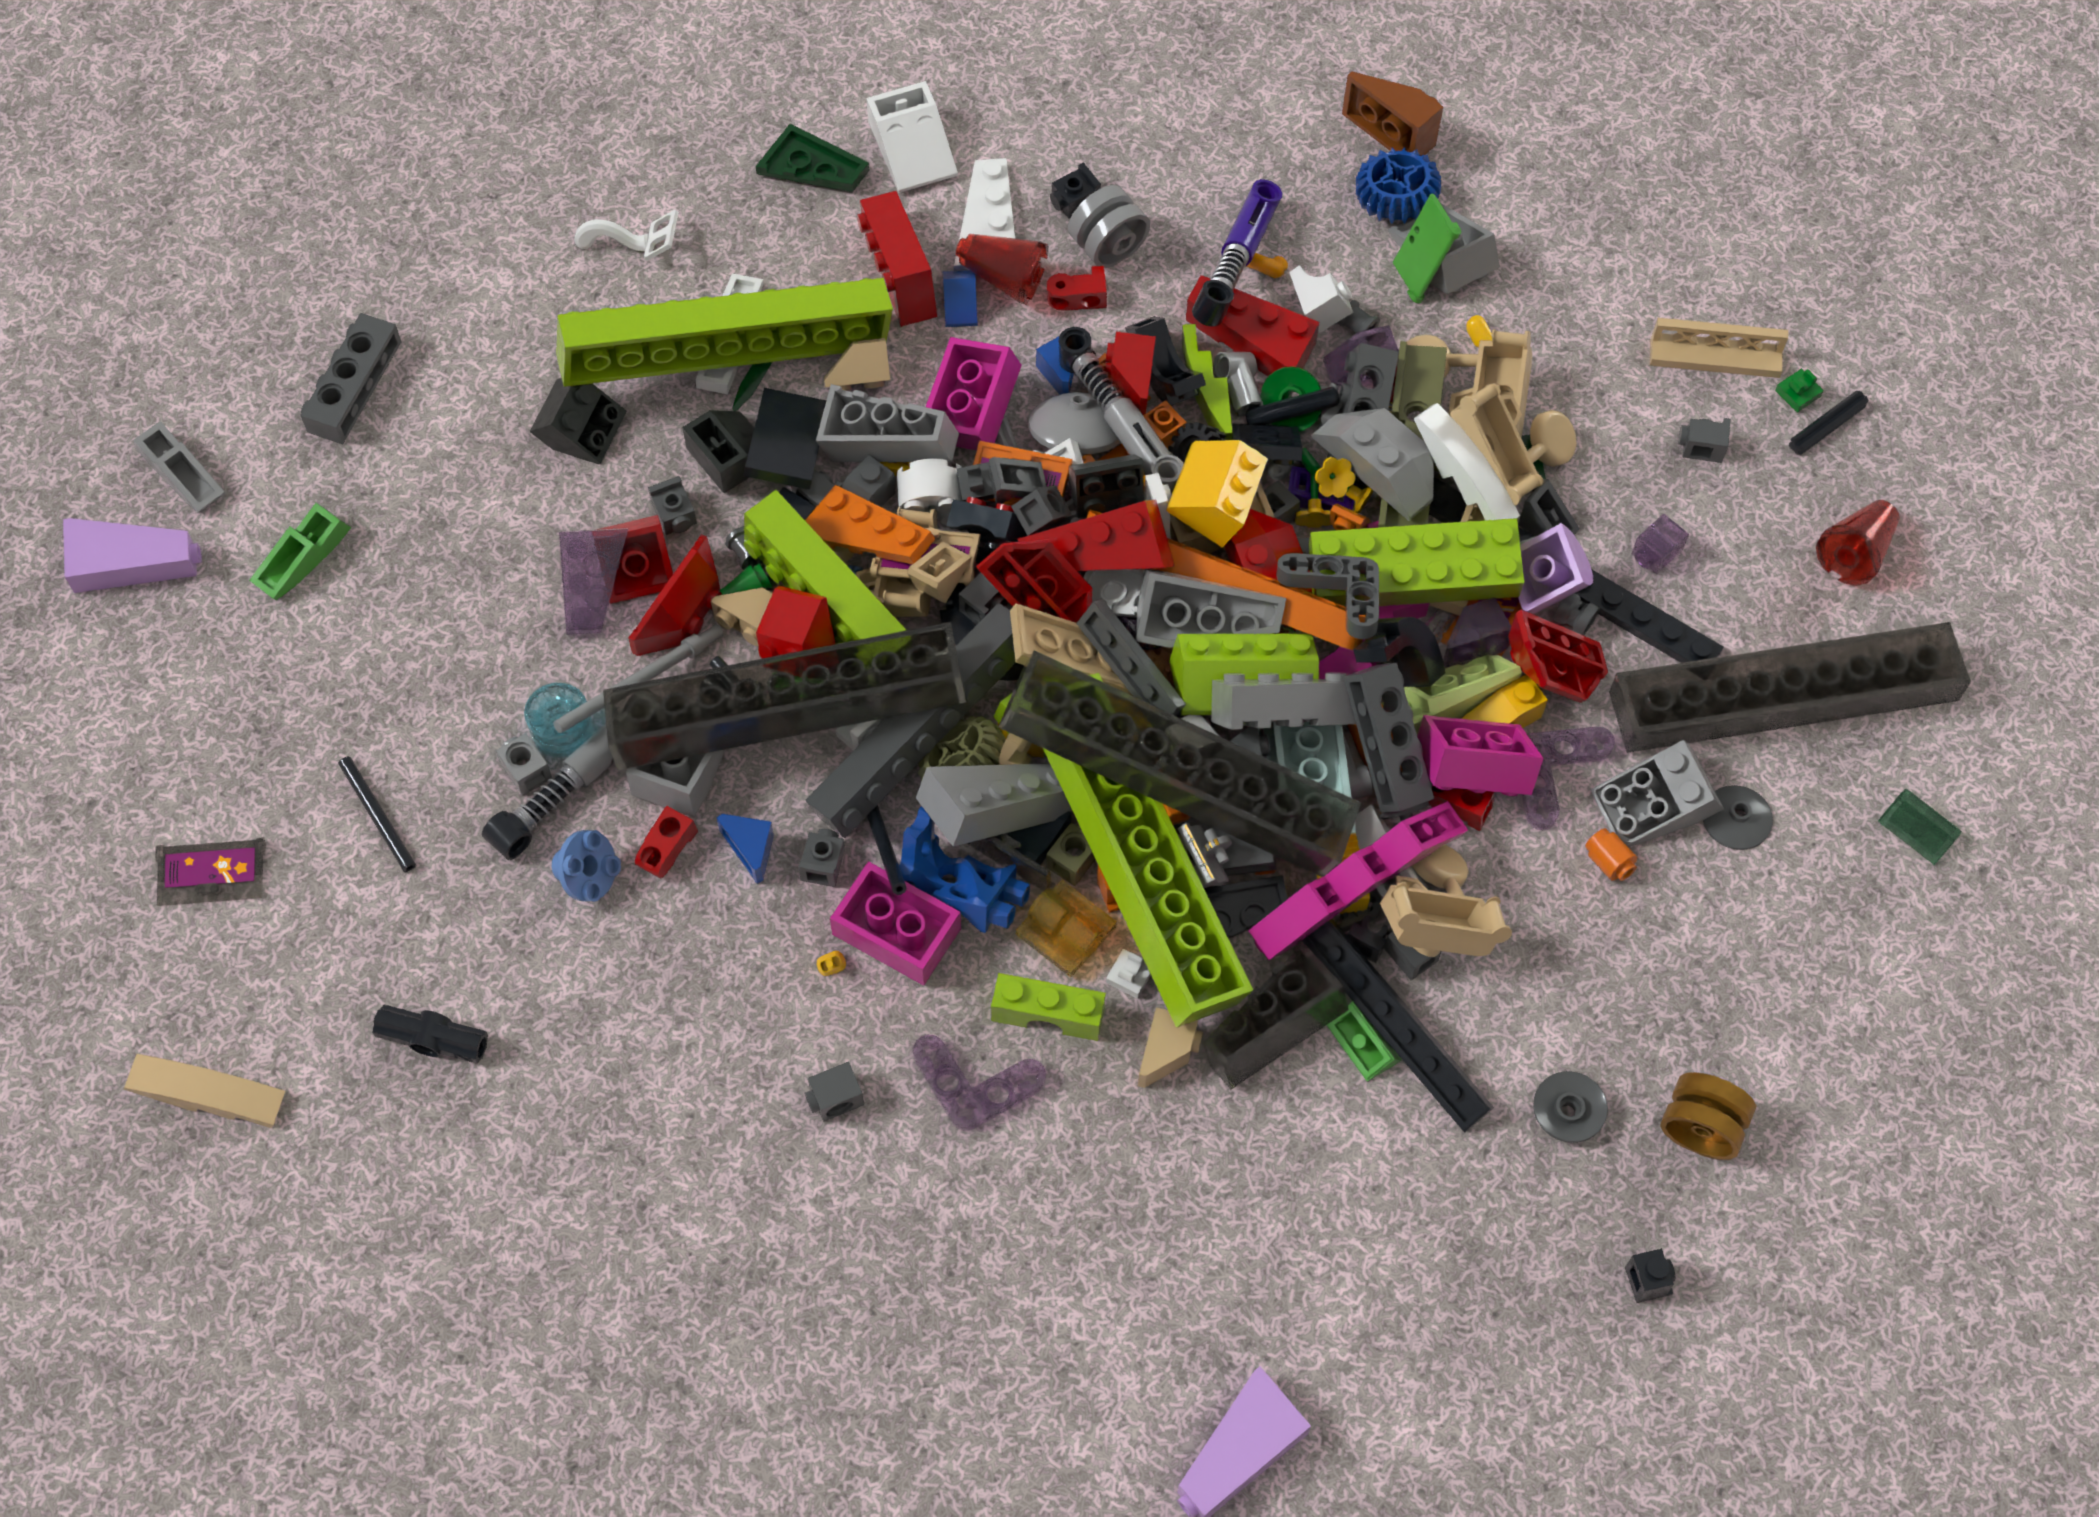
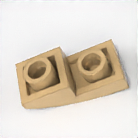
M1022 712L1016 717L1004 742L999 757V765L1029 764L1032 758L1027 753L1033 742L1030 739L1032 734L1027 732L1032 718Z

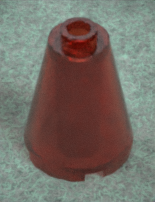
M972 233L968 234L966 239L962 237L956 248V256L959 257L960 265L1024 305L1028 304L1027 299L1032 300L1041 282L1045 270L1041 267V257L1047 259L1049 252L1048 244L1042 241Z
M1875 500L1827 528L1821 534L1816 544L1817 558L1823 569L1827 573L1833 570L1842 577L1838 581L1844 584L1857 586L1871 581L1881 568L1900 521L1898 510L1888 501Z

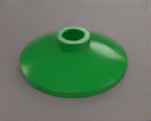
M1293 366L1283 367L1268 376L1262 386L1260 397L1263 405L1291 398L1293 392L1302 395L1321 390V386L1317 379L1305 369ZM1322 410L1271 424L1298 426L1300 432L1311 427L1320 417Z

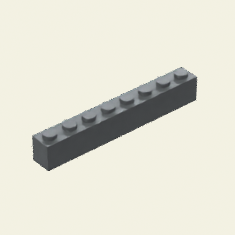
M998 603L805 800L824 823L843 838H846L1016 663L1010 610Z

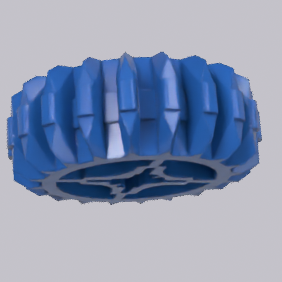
M1392 147L1388 153L1379 150L1377 157L1369 155L1368 161L1362 163L1360 172L1356 176V195L1361 208L1367 209L1369 216L1377 214L1379 222L1385 218H1388L1391 224L1395 220H1402L1405 224L1408 218L1416 221L1429 195L1434 194L1438 199L1441 194L1440 171L1437 170L1436 163L1430 162L1428 155L1420 156L1417 149L1413 152H1407L1405 147L1402 151H1395Z

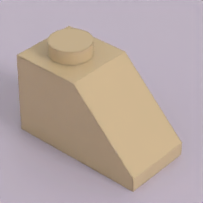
M1156 1007L1139 1072V1087L1146 1088L1188 1064L1191 1052L1199 1053L1203 1032L1197 1030L1198 1020L1176 1028L1169 1011Z

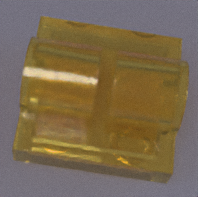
M1062 879L1052 890L1048 888L1036 898L1028 911L1027 918L1017 927L1016 935L1071 978L1117 927V921Z

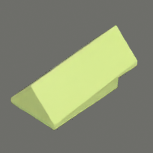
M1486 651L1445 666L1446 673L1432 686L1404 687L1408 704L1413 711V723L1416 734L1418 735L1423 715L1461 719L1500 688L1519 679L1522 674L1521 667L1491 651Z

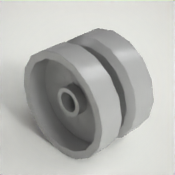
M1116 185L1102 187L1089 195L1080 203L1068 223V233L1081 248L1085 249V253L1096 266H1104V268L1113 267L1130 257L1142 245L1150 231V220L1137 205H1133V201L1120 186Z

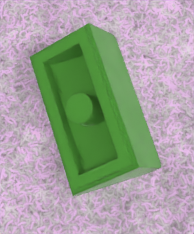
M1353 1001L1325 1023L1367 1082L1402 1061L1400 1056Z

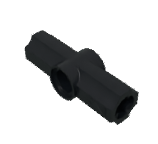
M385 1004L377 1010L372 1031L375 1037L408 1045L410 1049L422 1055L439 1057L442 1054L477 1064L483 1059L488 1039L486 1031L453 1023L451 1019L440 1013L423 1010L419 1014Z

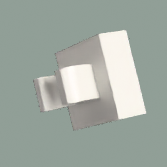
M1123 949L1106 977V983L1138 999L1151 974L1142 957Z

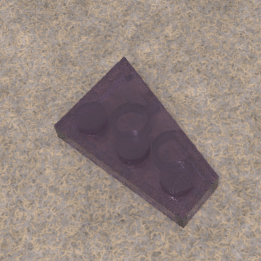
M629 528L559 532L566 635L602 632Z

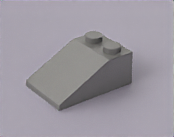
M1441 204L1451 221L1457 222L1462 231L1459 238L1453 242L1430 283L1444 293L1449 294L1460 290L1462 286L1476 279L1487 276L1489 272L1499 268L1500 264L1494 233ZM1412 218L1407 219L1405 224L1401 222L1388 229L1390 236L1400 248L1415 223V220Z
M673 692L626 771L631 795L663 807L667 805L680 813L695 817L710 791L737 719V714Z

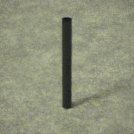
M349 756L342 758L338 762L340 768L403 872L414 869L416 863L352 758Z
M877 805L867 815L892 891L896 895H901L905 893L907 887Z

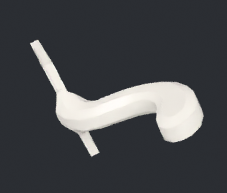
M675 209L653 221L650 225L649 234L635 235L611 221L590 220L577 228L574 241L577 247L588 249L599 236H609L630 249L644 251V259L648 261L672 248L679 212ZM670 219L666 227L657 231L660 224ZM666 239L663 246L653 251L657 243Z

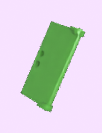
M1434 194L1429 195L1393 260L1394 266L1409 288L1407 291L1409 297L1415 303L1423 301L1425 291L1453 242L1459 238L1462 232L1457 222L1451 221Z

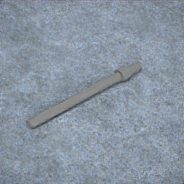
M716 624L699 635L692 634L681 641V646L553 722L554 728L561 734L687 657H696L705 651L707 645L723 636L722 628Z

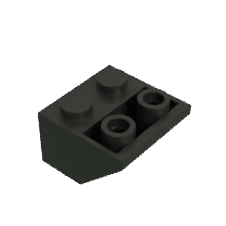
M562 378L556 379L530 433L552 450L601 464L627 411L593 383L563 387Z
M709 410L682 427L686 449L723 493L728 492L750 478L744 476L754 427L740 411Z
M1133 454L1069 466V485L1077 518L1087 517L1089 510L1105 513L1144 501L1142 458Z

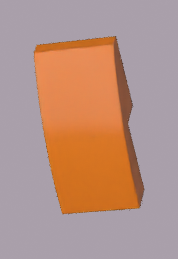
M1334 504L1330 510V524L1333 525L1335 530L1367 528V524L1371 523L1368 517L1340 504Z

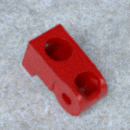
M1092 266L1091 274L1069 276L1065 273H1058L1051 276L1047 281L1048 304L1052 308L1061 311L1107 308L1104 266Z
M1432 784L1431 789L1434 799L1428 801L1429 806L1436 807L1448 801L1460 819L1468 822V826L1481 831L1493 808L1495 792L1475 793L1468 789L1460 788L1442 790Z
M666 805L637 852L635 865L660 879L663 878L674 865L676 858L688 841L691 842L698 833L694 821Z

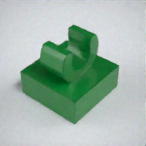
M1802 368L1777 384L1775 389L1797 413L1820 398L1824 390L1816 383L1817 377L1809 369L1804 371Z

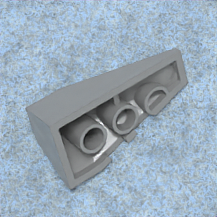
M1145 569L1138 601L1135 640L1137 642L1171 648L1174 647L1177 634L1279 633L1286 598L1185 575Z

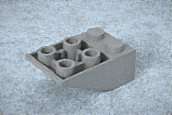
M1685 740L1670 746L1590 789L1611 832H1615L1628 847L1695 825L1724 810L1695 751Z

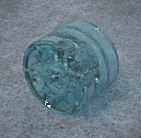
M551 683L537 689L527 700L524 709L525 721L534 745L543 754L555 758L569 757L593 735L594 724L591 716L561 734L556 731L553 725L555 720L587 702L579 689L566 683Z

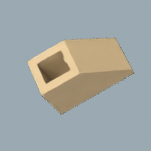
M885 338L852 341L824 376L825 387H830L833 384L841 386L845 391L851 390L852 384L864 383L865 388L883 387L884 381L890 380Z
M764 588L715 596L711 601L714 619L727 630L733 628L742 633L744 639L750 644L759 646L756 631L773 593Z

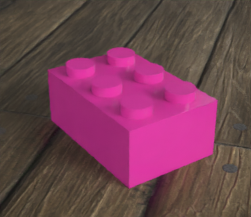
M950 337L926 407L944 411L959 432L956 447L977 451L979 441L995 444L1022 366L1010 347Z
M1423 715L1417 735L1422 744V756L1428 778L1433 786L1442 790H1452L1453 788L1468 789L1475 793H1485L1486 791L1501 792L1507 796H1517L1518 794L1532 795L1544 758L1521 725Z
M868 861L830 917L832 935L924 986L961 930V912L905 882L907 887L905 893L901 895L894 894L886 871Z

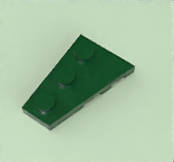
M792 124L787 126L755 166L756 174L849 192H853L870 171L869 162Z

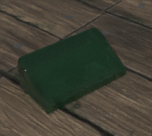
M1904 789L1878 820L1879 823L1933 865H1936L1962 834L1959 828L1908 789Z

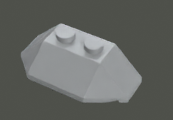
M1385 408L1336 414L1312 434V438L1336 459L1345 458L1351 462V471L1408 521L1433 501V458L1426 443Z

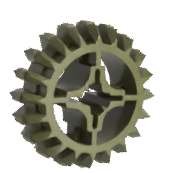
M972 715L966 721L961 719L918 763L920 768L918 775L922 781L927 767L999 765L1001 749L1006 738L995 723L993 724L990 719L986 720L983 716L975 718Z

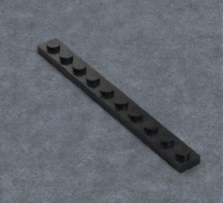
M1434 477L1433 501L1430 503L1429 515L1443 523L1461 522L1467 506L1461 492ZM1518 526L1520 542L1536 537ZM1592 570L1593 583L1576 592L1580 596L1581 601L1586 604L1590 602L1600 607L1598 613L1600 616L1702 676H1706L1722 653L1724 646Z

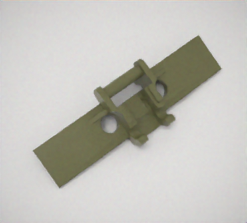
M1400 341L1392 415L1424 441L1416 423L1410 421L1407 416L1414 411L1423 412L1436 403L1441 406L1447 347L1407 345V342ZM1433 460V476H1434V470H1435V471H1438V472H1439V470H1438V468H1437V466H1436V464H1435V462H1434V460ZM1381 498L1378 527L1428 524L1430 504L1408 521Z

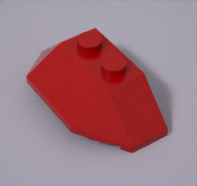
M1251 508L1244 526L1224 545L1231 563L1276 580L1277 563L1281 556L1290 553L1303 554L1293 525ZM1299 588L1313 594L1312 588ZM1281 623L1279 633L1272 634H1294L1296 629Z
M700 535L647 610L641 622L628 637L631 651L636 656L681 646L682 640L692 634L698 635L702 629L703 618L709 610H713L712 599L715 596L722 595L719 590V579L707 536Z
M1049 539L1003 543L976 566L1012 606L1020 604L1077 623L1092 604L1093 588Z
M1522 609L1515 613L1508 635L1512 648L1510 654L1513 662L1520 666L1521 671L1541 688L1579 703L1586 701L1597 688L1600 680L1608 673L1600 642Z

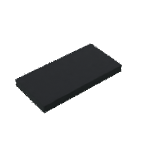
M764 388L744 476L810 489L819 450L816 438L827 400Z

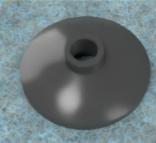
M1731 785L1717 789L1715 792L1724 810L1703 820L1709 835L1719 844L1736 850L1751 849L1765 841L1773 825L1772 812L1766 800L1754 790L1744 786ZM1734 809H1741L1746 815L1739 816L1735 813Z
M1564 1071L1547 1077L1539 1085L1533 1100L1534 1114L1541 1128L1551 1137L1563 1142L1578 1143L1594 1137L1601 1130L1607 1118L1608 1105L1602 1089L1594 1080L1577 1072ZM1562 1107H1572L1575 1115H1565L1562 1112Z

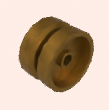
M1691 1072L1679 1076L1672 1095L1674 1102L1668 1104L1660 1127L1664 1134L1681 1147L1705 1157L1719 1160H1730L1737 1157L1745 1138L1743 1130L1749 1128L1757 1107L1753 1098L1740 1087L1714 1075Z

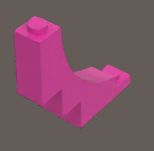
M1448 801L1401 821L1372 845L1354 852L1324 877L1306 884L1248 930L1254 938L1256 947L1261 953L1265 954L1268 960L1286 953L1320 926L1383 883L1430 856L1444 844L1461 837L1468 831L1467 827Z

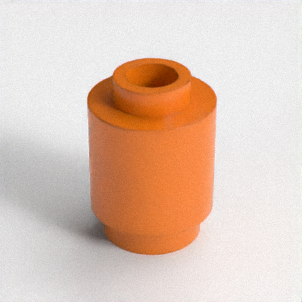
M1606 828L1596 832L1585 845V848L1589 851L1588 856L1611 881L1618 878L1620 881H1623L1630 877L1637 868L1635 863L1638 857L1615 832L1610 833Z

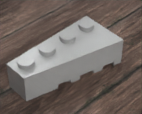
M1050 764L927 767L916 795L918 802L953 847L1055 821L1059 816L1071 810V806Z

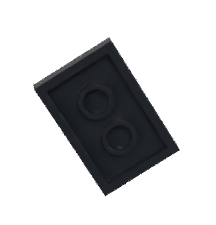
M1232 423V440H1241L1266 458L1274 459L1273 463L1293 465L1294 461H1302L1303 447L1298 426Z

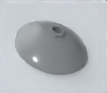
M1073 392L1050 397L1038 404L1029 416V431L1040 444L1050 449L1069 438L1078 442L1082 455L1104 452L1121 443L1105 421L1104 412L1092 394Z

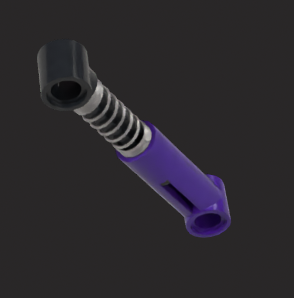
M1260 179L1253 183L1222 247L1221 259L1211 279L1203 284L1192 308L1194 318L1201 324L1215 327L1222 323L1233 300V289L1243 272V268L1252 261L1282 198L1283 193L1274 182Z

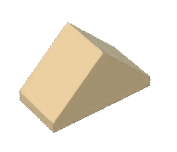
M941 542L908 568L907 574L917 589L946 603L972 557L945 542Z

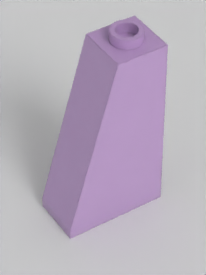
M73 518L63 519L64 575L74 593L197 576L196 563L202 562V555L199 544L193 543L188 531Z
M1261 1366L1252 1373L1179 1484L1177 1493L1180 1495V1498L1177 1502L1189 1517H1211L1306 1437L1310 1431L1311 1425Z

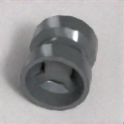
M1574 593L1561 601L1553 616V620L1562 625L1568 624L1572 626L1574 632L1585 635L1595 621L1600 607L1591 602L1584 603L1581 601L1580 596Z

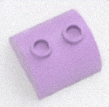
M1562 523L1520 545L1524 586L1518 599L1524 611L1536 614L1593 583L1592 569L1583 548L1574 534Z

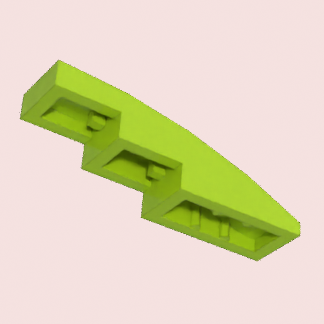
M1182 325L1181 342L1185 366L1190 370L1203 373L1206 386L1197 389L1199 395L1195 396V399L1207 424L1224 432L1226 435L1224 439L1232 440L1227 377L1214 378L1211 351H1198L1196 325Z

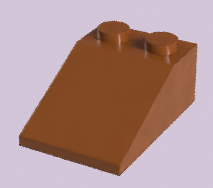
M1352 71L1347 76L1342 115L1388 150H1391L1392 147L1395 151H1402L1405 147L1407 152H1413L1417 149L1419 155L1422 156L1426 155L1436 146L1444 107L1437 99L1427 95L1421 89Z

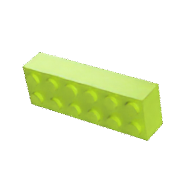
M774 490L744 513L743 544L746 551L754 559L760 558L766 565L767 573L776 583L781 581L787 588L827 598L836 649L842 655L846 656L848 654L855 662L856 670L865 680L871 679L878 686L908 662L912 635L777 490Z
M1517 518L1311 532L1309 554L1364 557L1378 564L1379 606L1519 597L1524 586ZM1328 569L1319 571L1325 575L1335 574L1334 571ZM1360 574L1359 581H1366L1365 574ZM1312 588L1314 595L1346 606V590ZM1365 595L1354 596L1355 599L1361 601H1367L1371 599L1370 597Z

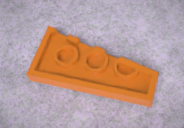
M837 485L829 491L805 520L832 549L835 546L848 548L850 552L857 554L870 552L875 553L878 558L908 564L917 562L935 541L931 531Z

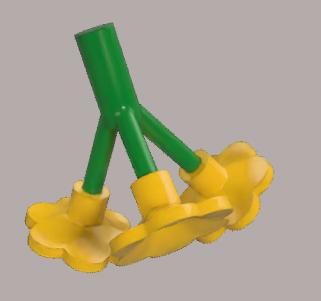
M1303 448L1302 461L1300 462L1310 473L1311 499L1308 500V510L1296 513L1295 524L1307 526L1308 528L1331 525L1330 511L1323 510L1321 500L1318 499V483L1320 484L1319 492L1326 497L1334 495L1340 498L1346 494V496L1355 501L1354 511L1357 513L1362 511L1374 491L1369 486L1362 490L1354 485L1355 474L1351 471V462L1345 458L1337 460L1334 457H1329L1325 459L1323 467H1321L1308 449Z

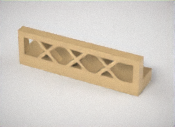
M1657 318L1650 339V366L1780 378L1782 374V353L1788 341V330ZM1663 330L1677 331V333H1675V334H1665V333H1662V331H1663ZM1699 334H1709L1710 336H1708V337H1697L1696 335H1699ZM1732 337H1742V338H1743V339H1740V340H1729V338H1732ZM1765 340H1773V341H1777V343H1776V344H1769V343H1762V341H1765Z

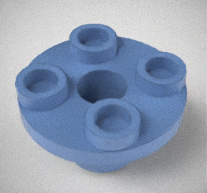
M581 830L570 835L562 845L561 850L554 855L551 865L553 875L560 881L565 892L573 899L585 902H595L602 898L611 888L615 876L621 871V861L615 856L611 843L597 830Z

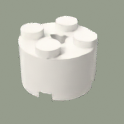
M932 458L910 462V469L904 472L901 467L897 471L899 507L905 510L930 512L931 509H936L937 520L946 525L953 499L963 501L957 468L962 466L956 463V468L948 466V460Z

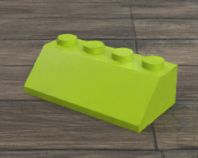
M1177 634L1169 660L1175 690L1186 703L1180 711L1181 715H1212V680H1224L1225 673L1245 674V679H1258V673L1279 674V679H1292V673H1313V679H1319V658L1313 635Z

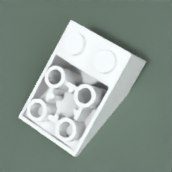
M926 81L866 98L868 123L898 193L958 176L936 103Z

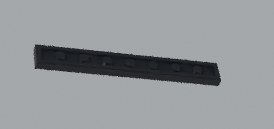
M1330 919L1301 940L1464 1133L1469 1131L1494 1108L1333 919Z

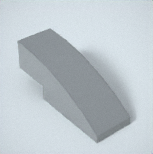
M161 421L133 440L135 449L197 513L203 511L225 494L224 490L182 442L179 443Z

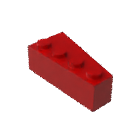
M897 191L860 200L861 213L857 214L858 225L861 233L866 232L867 247L870 253L874 252L876 268L878 272H881L882 278H884L900 326L938 317L931 267Z
M1200 275L1187 299V322L1195 324L1196 328L1218 343H1224L1233 350L1232 352H1251L1256 358L1258 370L1267 377L1283 367L1293 366L1303 369L1316 345L1320 322L1234 288L1233 300L1222 323L1215 327L1203 325L1194 318L1192 308L1203 284L1210 280V278Z
M1156 499L1138 502L1017 539L1018 542L1049 539L1077 571L1152 569L1175 566Z

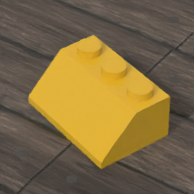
M1241 440L1194 441L1190 446L1166 511L1220 547H1223L1244 526L1268 458Z

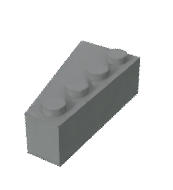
M831 384L816 442L831 462H862L868 455L878 462H913L932 458L952 462L959 432L944 411L911 403L903 405L895 403L891 398L882 397L878 399L870 397L862 391L854 390L849 392L843 390L841 386Z
M1328 672L1325 673V679H1313V673H1292V679H1279V674L1258 673V679H1245V674L1225 673L1224 680H1212L1211 722L1231 730L1243 729V726L1271 728V722H1276L1275 725L1287 727L1304 726V722H1309L1310 725L1316 726L1356 724L1343 678L1347 673Z

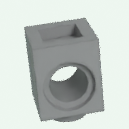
M527 733L508 739L501 748L496 750L501 766L522 796L544 784L548 779H552L547 762ZM522 759H529L524 765H515Z

